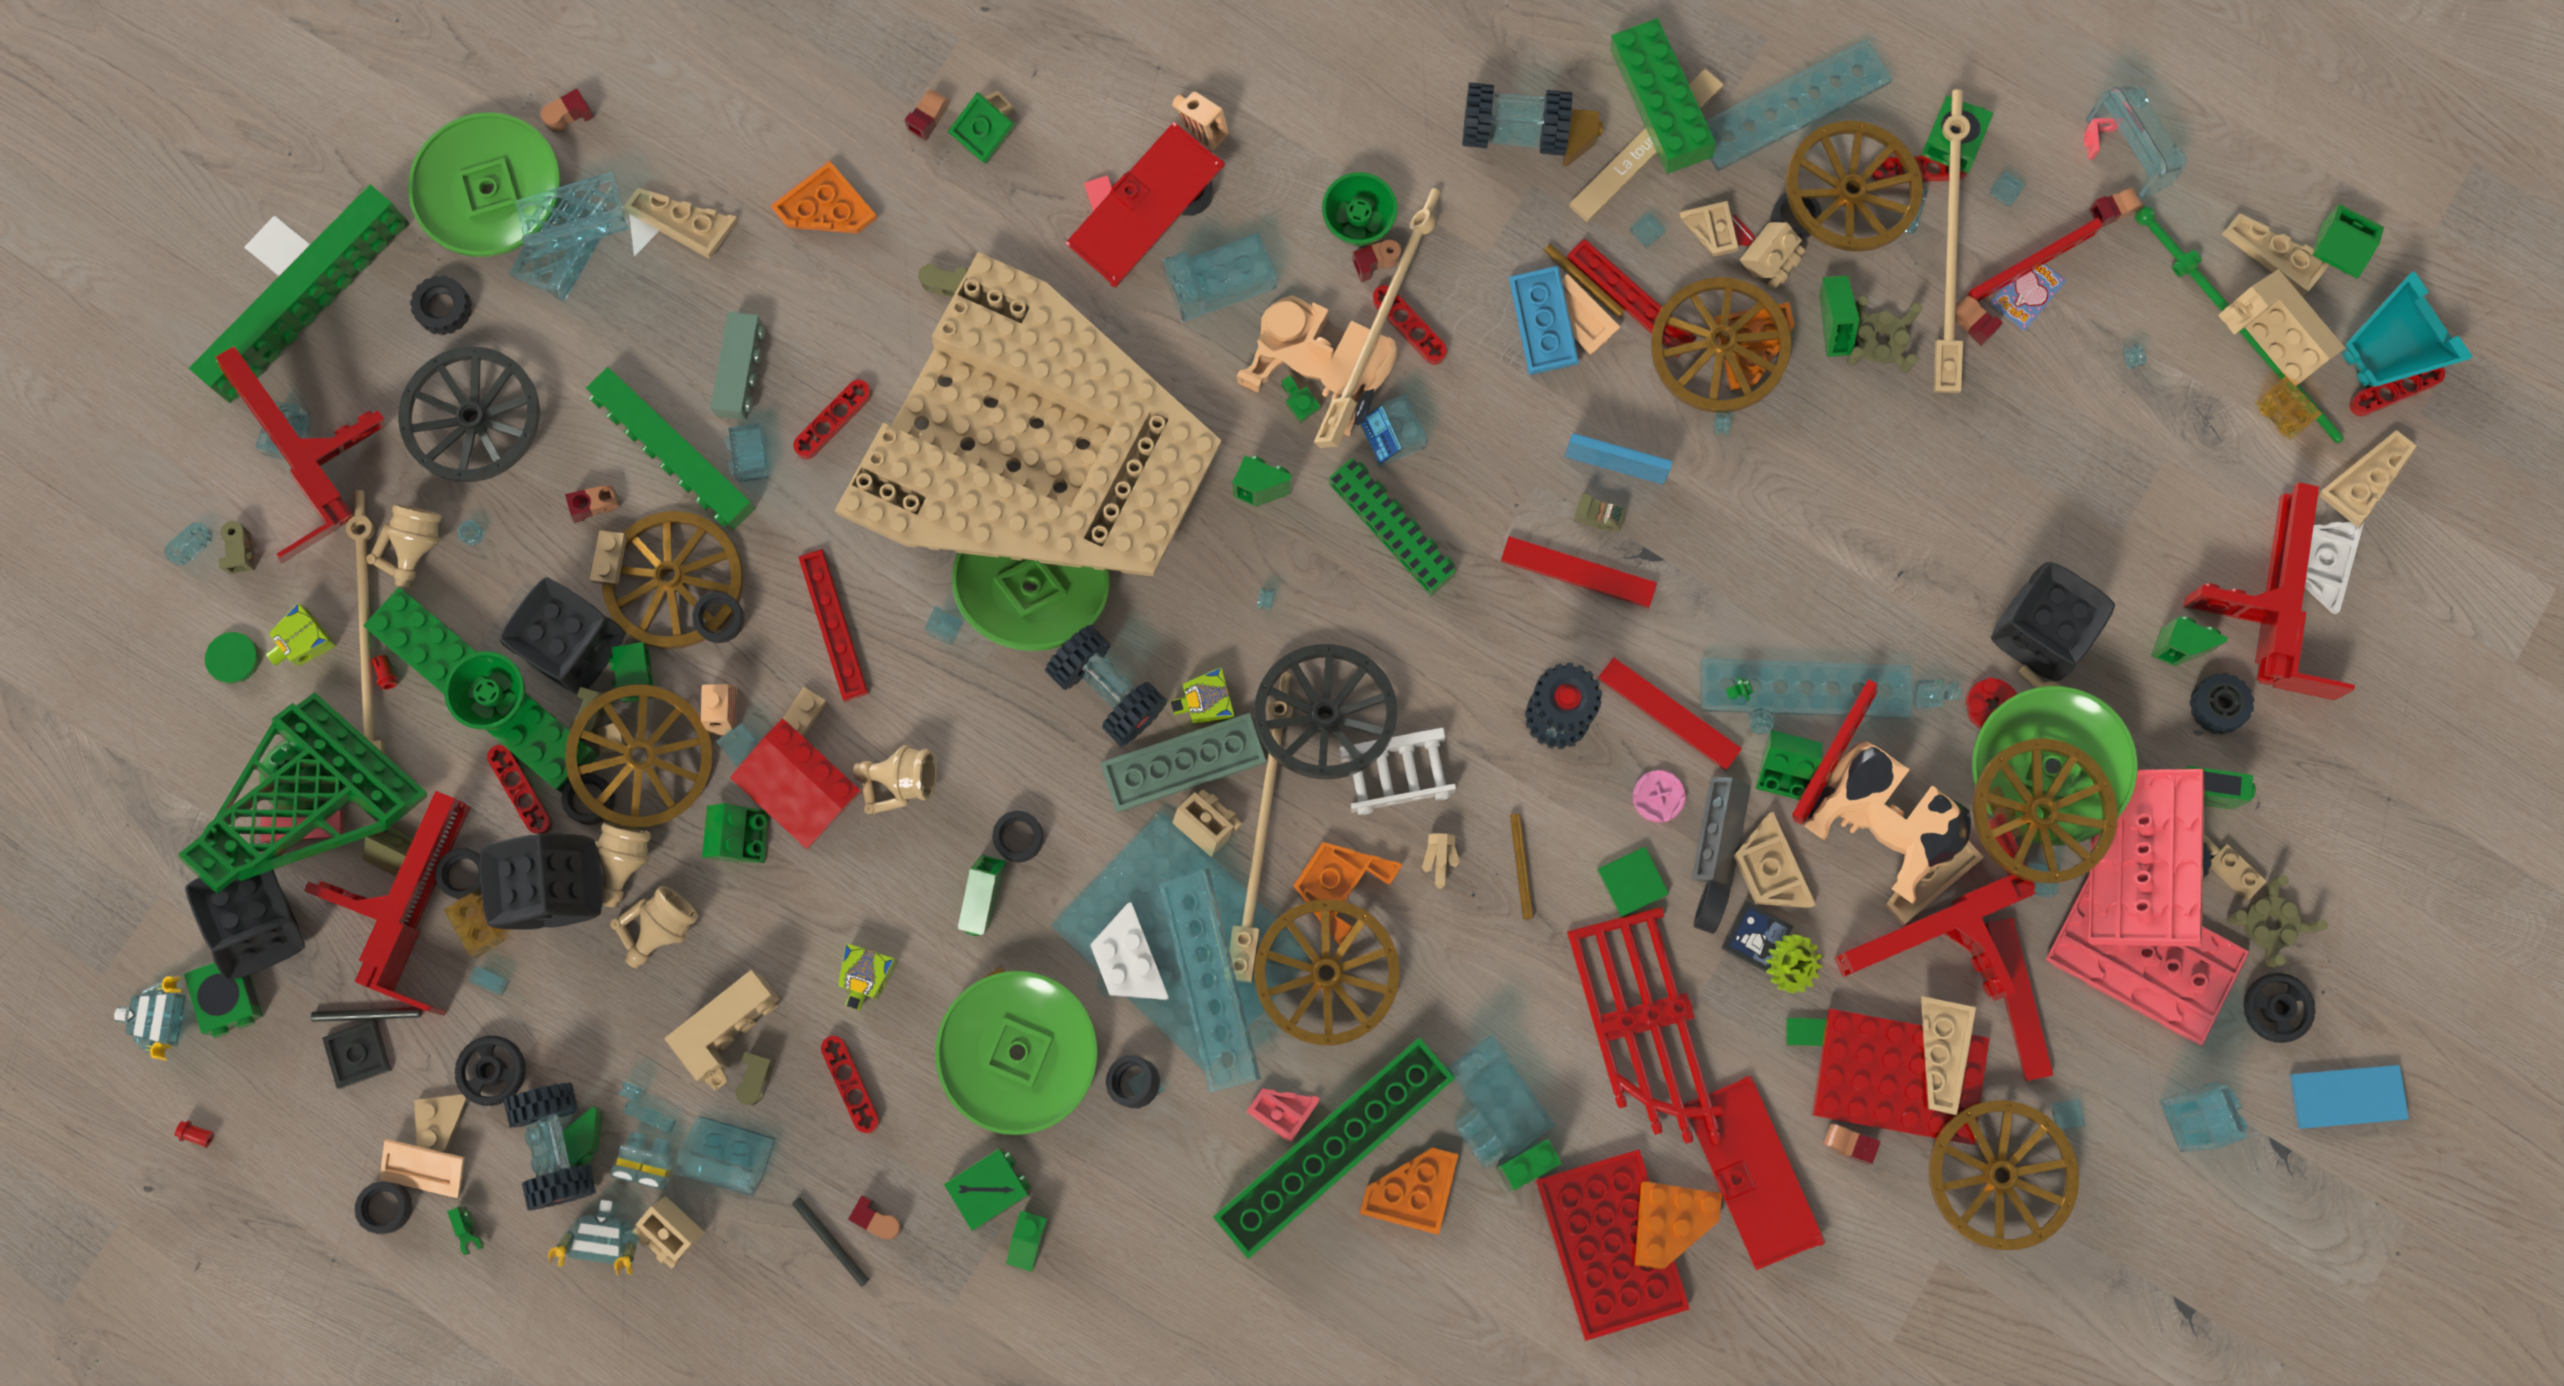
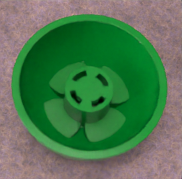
M1354 172L1339 177L1328 187L1322 201V215L1327 228L1337 239L1349 245L1364 246L1379 241L1390 231L1397 215V201L1393 190L1384 180L1370 173Z
M489 651L473 653L461 659L450 671L444 687L445 703L451 715L461 724L478 730L495 729L508 723L519 712L525 697V683L518 667L506 656Z
M285 740L275 745L266 754L262 764L270 772L275 773L300 754V752ZM304 767L300 770V776H316L317 768ZM259 772V782L262 783L266 778ZM283 783L279 786V793H295V784ZM299 784V793H315V784ZM320 784L319 793H335L336 785ZM268 800L273 805L274 800ZM278 800V810H293L294 800ZM298 800V810H314V801ZM318 801V809L328 801Z

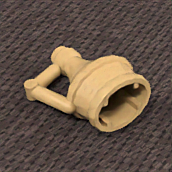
M394 504L392 507V513H394L390 523L383 526L375 546L366 560L368 564H373L394 576L395 585L411 587V583L414 582L416 576L414 569L423 554L441 541L438 533V523H440L442 516L436 512ZM389 539L396 551L398 567L381 557Z
M903 745L883 762L874 764L871 761L856 763L853 768V775L855 779L863 781L865 813L877 814L905 807L909 799L928 800L935 790L937 780V763L932 750H917L909 745ZM874 780L885 785L896 798L876 802L871 781Z
M603 822L601 826L602 835L599 841L595 842L606 878V887L602 885V905L617 908L619 902L623 899L622 888L626 880L632 873L649 861L647 842L651 839V833L636 827Z
M660 886L656 889L651 899L640 900L617 919H613L610 926L616 930L622 943L628 950L627 957L625 958L626 963L637 969L640 965L646 963L649 959V954L656 948L673 943H683L686 940V933L690 925L696 922L698 914L693 906L677 892L665 886ZM640 915V934L635 944L626 925Z

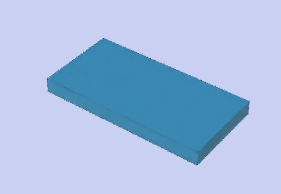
M1559 266L1510 276L1509 282L1529 376L1579 365Z
M1575 433L1570 437L1564 456L1662 485L1673 463L1668 459Z
M2400 1065L2290 1075L2298 1129L2409 1119Z

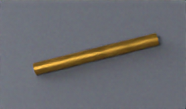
M1552 244L1545 248L1544 252L1618 318L1624 313L1625 309Z
M1511 814L1510 823L1523 920L1533 919L1521 817L1520 814Z

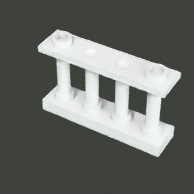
M1437 728L1392 737L1386 750L1376 760L1384 797L1368 800L1363 771L1353 774L1358 802L1351 803V813L1357 812L1358 815L1373 813L1374 808L1435 797V800L1451 798V794L1455 793L1456 786L1455 784L1446 785L1438 749L1440 743H1444L1445 740L1444 729ZM1377 740L1354 744V746L1363 755ZM1424 746L1429 753L1435 788L1420 790L1412 752L1415 751L1414 748ZM1340 747L1341 762L1354 760L1344 747ZM1399 751V754L1403 757L1410 792L1394 795L1387 757L1389 756L1388 753Z

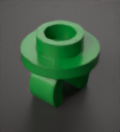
M1740 675L1737 677L1738 684L1727 688L1726 692L1731 700L1744 695L1745 699L1749 701L1751 700L1750 694L1754 693L1748 678L1743 680Z

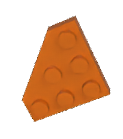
M828 161L770 206L787 228L858 234L878 219L872 209L831 161Z
M1789 302L1777 304L1786 318L1791 333L1795 324ZM1763 308L1735 334L1777 331L1770 315ZM1748 310L1730 313L1728 326L1731 327ZM1721 315L1714 317L1717 325H1720ZM1717 337L1719 345L1728 344L1726 338ZM1779 340L1737 343L1769 362H1772L1779 351ZM1733 352L1749 387L1756 386L1766 370ZM1723 357L1730 391L1741 389L1726 357Z
M1431 1148L1366 1187L1359 1214L1439 1235L1459 1154Z
M1641 1182L1635 1265L1657 1269L1666 1268L1720 1221L1722 1193Z

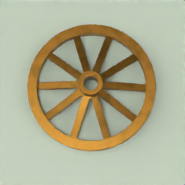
M1838 121L1822 126L1809 134L1800 143L1790 159L1785 180L1786 195L1790 208L1802 227L1824 244L1846 251H1870L1886 246L1899 238L1915 219L1921 205L1923 193L1921 172L1914 156L1905 144L1889 131L1862 121ZM1854 134L1848 175L1829 137ZM1862 136L1881 143L1886 148L1859 176L1857 175ZM1818 142H1822L1838 179L1804 158L1805 154ZM1891 153H1894L1906 171V174L1867 184L1865 182ZM1799 167H1803L1834 188L1799 189ZM1909 182L1910 198L1908 206L1868 193ZM1846 188L1852 189L1855 194L1849 193ZM1835 197L1836 200L1821 215L1814 219L1806 209L1801 198ZM1864 202L1904 214V216L1897 225L1887 231ZM1841 206L1845 207V236L1834 233L1822 226ZM1854 206L1876 231L1877 236L1854 238Z
M1729 277L1702 279L1676 292L1659 312L1651 338L1653 364L1664 386L1685 404L1699 410L1714 413L1739 411L1764 399L1781 380L1791 351L1788 323L1777 303L1757 286ZM1724 290L1720 325H1717L1698 294L1707 291ZM1732 291L1743 294L1757 302L1731 327L1728 326ZM1690 298L1711 331L1671 317V314L1678 306ZM1763 308L1770 315L1777 331L1735 334ZM1666 324L1705 338V340L1662 350V335ZM1717 337H1724L1728 340V344L1719 345L1715 339ZM1779 340L1777 364H1772L1737 343ZM1708 348L1691 368L1676 381L1670 373L1664 358ZM1733 352L1772 374L1759 388L1752 392ZM1714 355L1715 362L1709 399L1698 396L1684 388ZM1723 357H1726L1744 396L1729 400H1717Z
M668 511L647 516L632 524L623 532L627 535L625 550L633 543L655 566V569L622 566L620 575L654 579L618 600L616 599L615 585L602 584L603 598L610 615L629 636L652 647L678 649L698 644L706 639L697 630L682 635L676 592L678 591L693 608L698 601L684 587V584L727 593L739 603L743 589V568L736 547L716 524L693 513ZM672 524H686L697 527L696 532L673 562ZM662 525L663 562L638 538L646 531ZM706 532L718 540L725 550L682 566ZM729 560L731 570L730 585L686 575L721 561ZM675 572V576L671 581H664L667 573ZM657 588L639 628L629 622L621 608ZM667 592L673 636H658L647 633L658 607ZM723 604L714 617L705 610L703 618L707 622L705 624L706 628L717 633L731 618L733 611L726 604Z
M650 685L623 686L598 696L583 709L575 720L566 745L567 773L577 796L599 817L614 824L627 827L655 826L670 821L682 814L702 793L708 781L712 765L711 740L708 730L705 729L701 722L700 715L680 696L666 689ZM639 696L637 740H634L610 704L611 702L625 697ZM648 697L663 700L676 707L651 737L645 741ZM603 707L628 745L617 743L583 729L590 718ZM681 713L691 722L698 736L689 740L653 747ZM579 738L624 754L577 767ZM700 745L701 763L698 774L656 758V755ZM636 748L644 749L647 752V760L642 763L635 762L632 758L633 750ZM626 763V766L597 799H594L584 786L580 775ZM652 765L695 783L688 794L679 803L675 804L652 768ZM634 770L631 816L619 814L604 807L605 801L629 773ZM643 771L648 775L668 810L655 815L639 816Z
M2047 738L2029 739L2004 749L1993 757L1983 769L1974 790L1973 819L1982 845L1999 866L2023 880L2041 884H2053L2082 876L2103 859L2115 836L2117 804L2107 776L2089 755L2063 741ZM2031 751L2033 797L2007 762L2016 755ZM2041 751H2048L2065 756L2067 760L2043 797ZM2075 763L2088 774L2094 785L2055 802L2052 801ZM1999 769L2002 770L2026 804L1988 793L1990 785ZM2098 792L2102 804L2103 820L2060 813L2058 809ZM1987 802L2021 812L2022 816L1991 830L1987 816ZM2037 807L2043 810V819L2038 817L2036 813ZM2055 821L2101 829L2098 841L2092 851L2089 853ZM2027 824L2028 827L2013 859L2002 849L1995 837ZM2037 828L2049 872L2038 871L2022 865ZM2048 829L2074 851L2082 861L2067 870L2059 871Z
M1329 899L1306 902L1281 915L1264 935L1257 951L1254 967L1257 994L1270 1019L1290 1036L1309 1044L1324 1046L1351 1042L1374 1029L1390 1010L1397 994L1400 977L1397 951L1383 925L1370 913L1356 905ZM1321 911L1322 958L1317 955L1293 922L1295 919L1309 913ZM1329 911L1343 913L1357 919V922L1332 958H1330ZM1366 925L1375 934L1383 948L1339 964L1338 962L1362 927ZM1285 927L1289 929L1311 959L1313 965L1269 951L1273 941ZM1386 956L1388 965L1387 986L1342 974L1343 971ZM1269 959L1309 972L1310 975L1268 989L1265 976L1266 960ZM1328 966L1333 970L1334 975L1331 980L1326 981L1320 978L1319 969L1321 967ZM1313 982L1314 985L1290 1020H1287L1274 1005L1271 996ZM1339 982L1383 993L1384 997L1372 1016L1367 1018ZM1321 988L1323 989L1324 1034L1309 1032L1296 1026ZM1331 988H1333L1361 1025L1346 1032L1333 1034Z
M2007 1100L1982 1102L1962 1110L1942 1128L1930 1154L1929 1184L1938 1210L1955 1231L1967 1240L1980 1246L1995 1250H2020L2035 1246L2053 1236L2067 1221L2074 1208L2079 1189V1170L2073 1148L2066 1135L2053 1120L2041 1111L2026 1104ZM1989 1112H2003L1997 1159L1975 1117ZM2012 1114L2023 1116L2039 1125L2035 1132L2006 1160ZM1965 1123L1968 1124L1988 1164L1948 1145L1953 1135ZM2046 1133L2055 1143L2062 1158L2018 1168L2014 1167ZM1946 1153L1982 1171L1983 1174L1943 1183L1942 1164L1944 1154ZM2064 1167L2065 1187L2063 1196L2060 1197L2020 1180L2017 1176ZM1997 1168H2001L2005 1172V1180L2002 1183L1998 1182L1995 1178ZM1986 1183L1967 1210L1959 1217L1951 1206L1945 1191ZM2013 1186L2059 1205L2054 1215L2044 1226L2040 1228ZM1994 1190V1237H1991L1973 1229L1968 1223ZM2004 1191L2033 1233L2019 1238L2004 1239Z

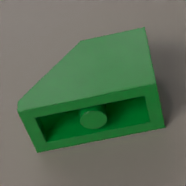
M592 1106L552 1140L553 1147L571 1168L588 1165L594 1159L593 1154L599 1150L603 1111L599 1107Z
M1020 1210L1011 1238L1006 1264L1033 1272L1049 1222L1048 1218Z

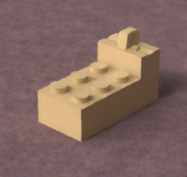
M2279 269L2251 286L2218 315L2234 335L2246 328L2294 387L2306 380L2345 349L2343 344Z
M750 970L664 1039L696 1081L708 1084L715 1091H718L729 1082L725 1071L730 1067L717 1050L728 1048L734 1043L735 1040L733 1038L741 1031L746 1033L756 1025L755 1020L761 1015L767 1016L778 1007L776 1003L781 999L761 974Z

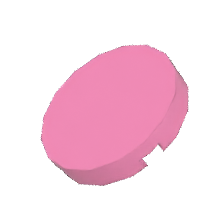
M1656 770L1644 774L1635 784L1632 793L1633 804L1637 812L1646 820L1654 823H1662L1674 819L1681 812L1686 801V794L1681 780L1673 773L1665 770Z

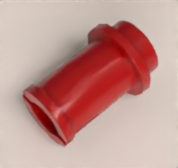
M387 655L377 656L378 661L376 658H373L371 662L378 678L376 681L377 685L382 690L396 687L398 677L393 674L389 657Z
M187 1120L186 1122L181 1121L178 1124L175 1136L181 1142L187 1140L207 1148L213 1139L214 1132L192 1125V1121Z

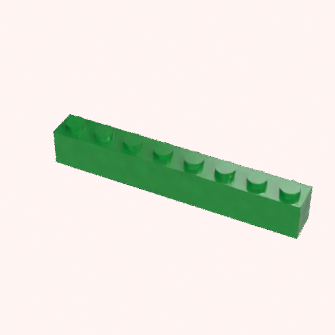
M608 366L585 387L591 394L588 399L598 409L603 406L608 411L606 416L616 426L621 423L626 428L624 433L634 443L639 440L644 445L641 449L652 460L657 457L662 462L659 466L669 476L674 473L680 479L677 483L687 493L692 490L698 496L695 501L703 509L707 510L710 507L716 513L713 518L722 527L729 525L735 530L756 509L736 487Z

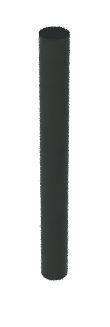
M418 1007L312 1011L311 1013L312 1022L421 1017V1009Z
M801 1197L796 1199L792 1203L793 1207L856 1282L863 1287L870 1279Z

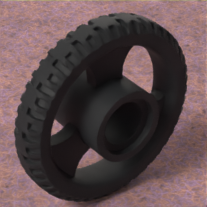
M2285 973L2264 975L2256 979L2249 986L2245 994L2243 1008L2246 1020L2255 1033L2268 1041L2276 1043L2295 1041L2304 1036L2314 1022L2316 1008L2312 994L2302 981L2292 975ZM2274 982L2288 985L2287 993H2280L2266 997L2261 989L2267 984ZM2277 1001L2283 1005L2282 1015L2276 1011L2275 1004ZM2296 1001H2302L2304 1015L2301 1023L2295 1029L2289 1020L2297 1014L2298 1004ZM2256 1008H2261L2262 1014L2267 1020L2276 1022L2277 1028L2275 1032L2262 1025L2256 1015Z
M483 1036L475 1039L458 1056L459 1058L455 1064L457 1087L464 1097L475 1104L483 1106L502 1104L505 1098L516 1095L522 1087L526 1074L525 1059L518 1046L504 1037ZM496 1045L503 1047L511 1054L515 1063L513 1068L508 1069L503 1060L494 1058L493 1051ZM476 1051L481 1058L473 1066L475 1078L466 1080L465 1071L468 1060ZM493 1064L495 1066V1073L492 1077L488 1078L486 1076V1068L488 1065ZM505 1081L509 1086L498 1095L481 1096V1090L485 1084L497 1085Z

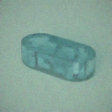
M202 523L190 524L166 545L164 550L165 557L176 565H185L210 544L213 537L211 530ZM196 531L201 532L202 538L200 540L196 539ZM177 548L181 549L182 555L180 557L176 556L175 550Z

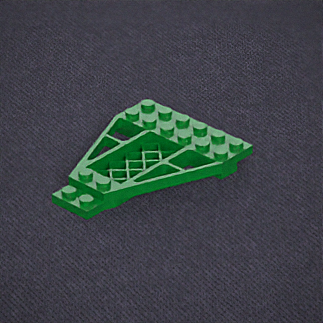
M314 692L298 705L292 703L272 718V724L215 818L207 824L199 838L178 853V858L218 894L237 878L242 881L385 831L427 798V792ZM279 734L300 754L275 773H272L259 761L274 736ZM304 767L317 768L316 776H300V770ZM255 769L259 771L266 780L234 803ZM283 783L295 784V793H279V786ZM299 784H315V793H299ZM335 784V793H319V785ZM261 800H274L273 810H257V803ZM278 800H294L293 810H277ZM298 800L314 801V810H298ZM318 801H328L318 809ZM348 802H355L377 823L340 835L326 820ZM239 817H252L251 827H235V821ZM256 817H272V827H256ZM277 817H293L292 827H276ZM297 817H306L304 821L296 826ZM316 828L323 829L332 837L331 839L282 855ZM239 834H251L250 844ZM255 834H271L270 844H254ZM275 834H286L275 843Z

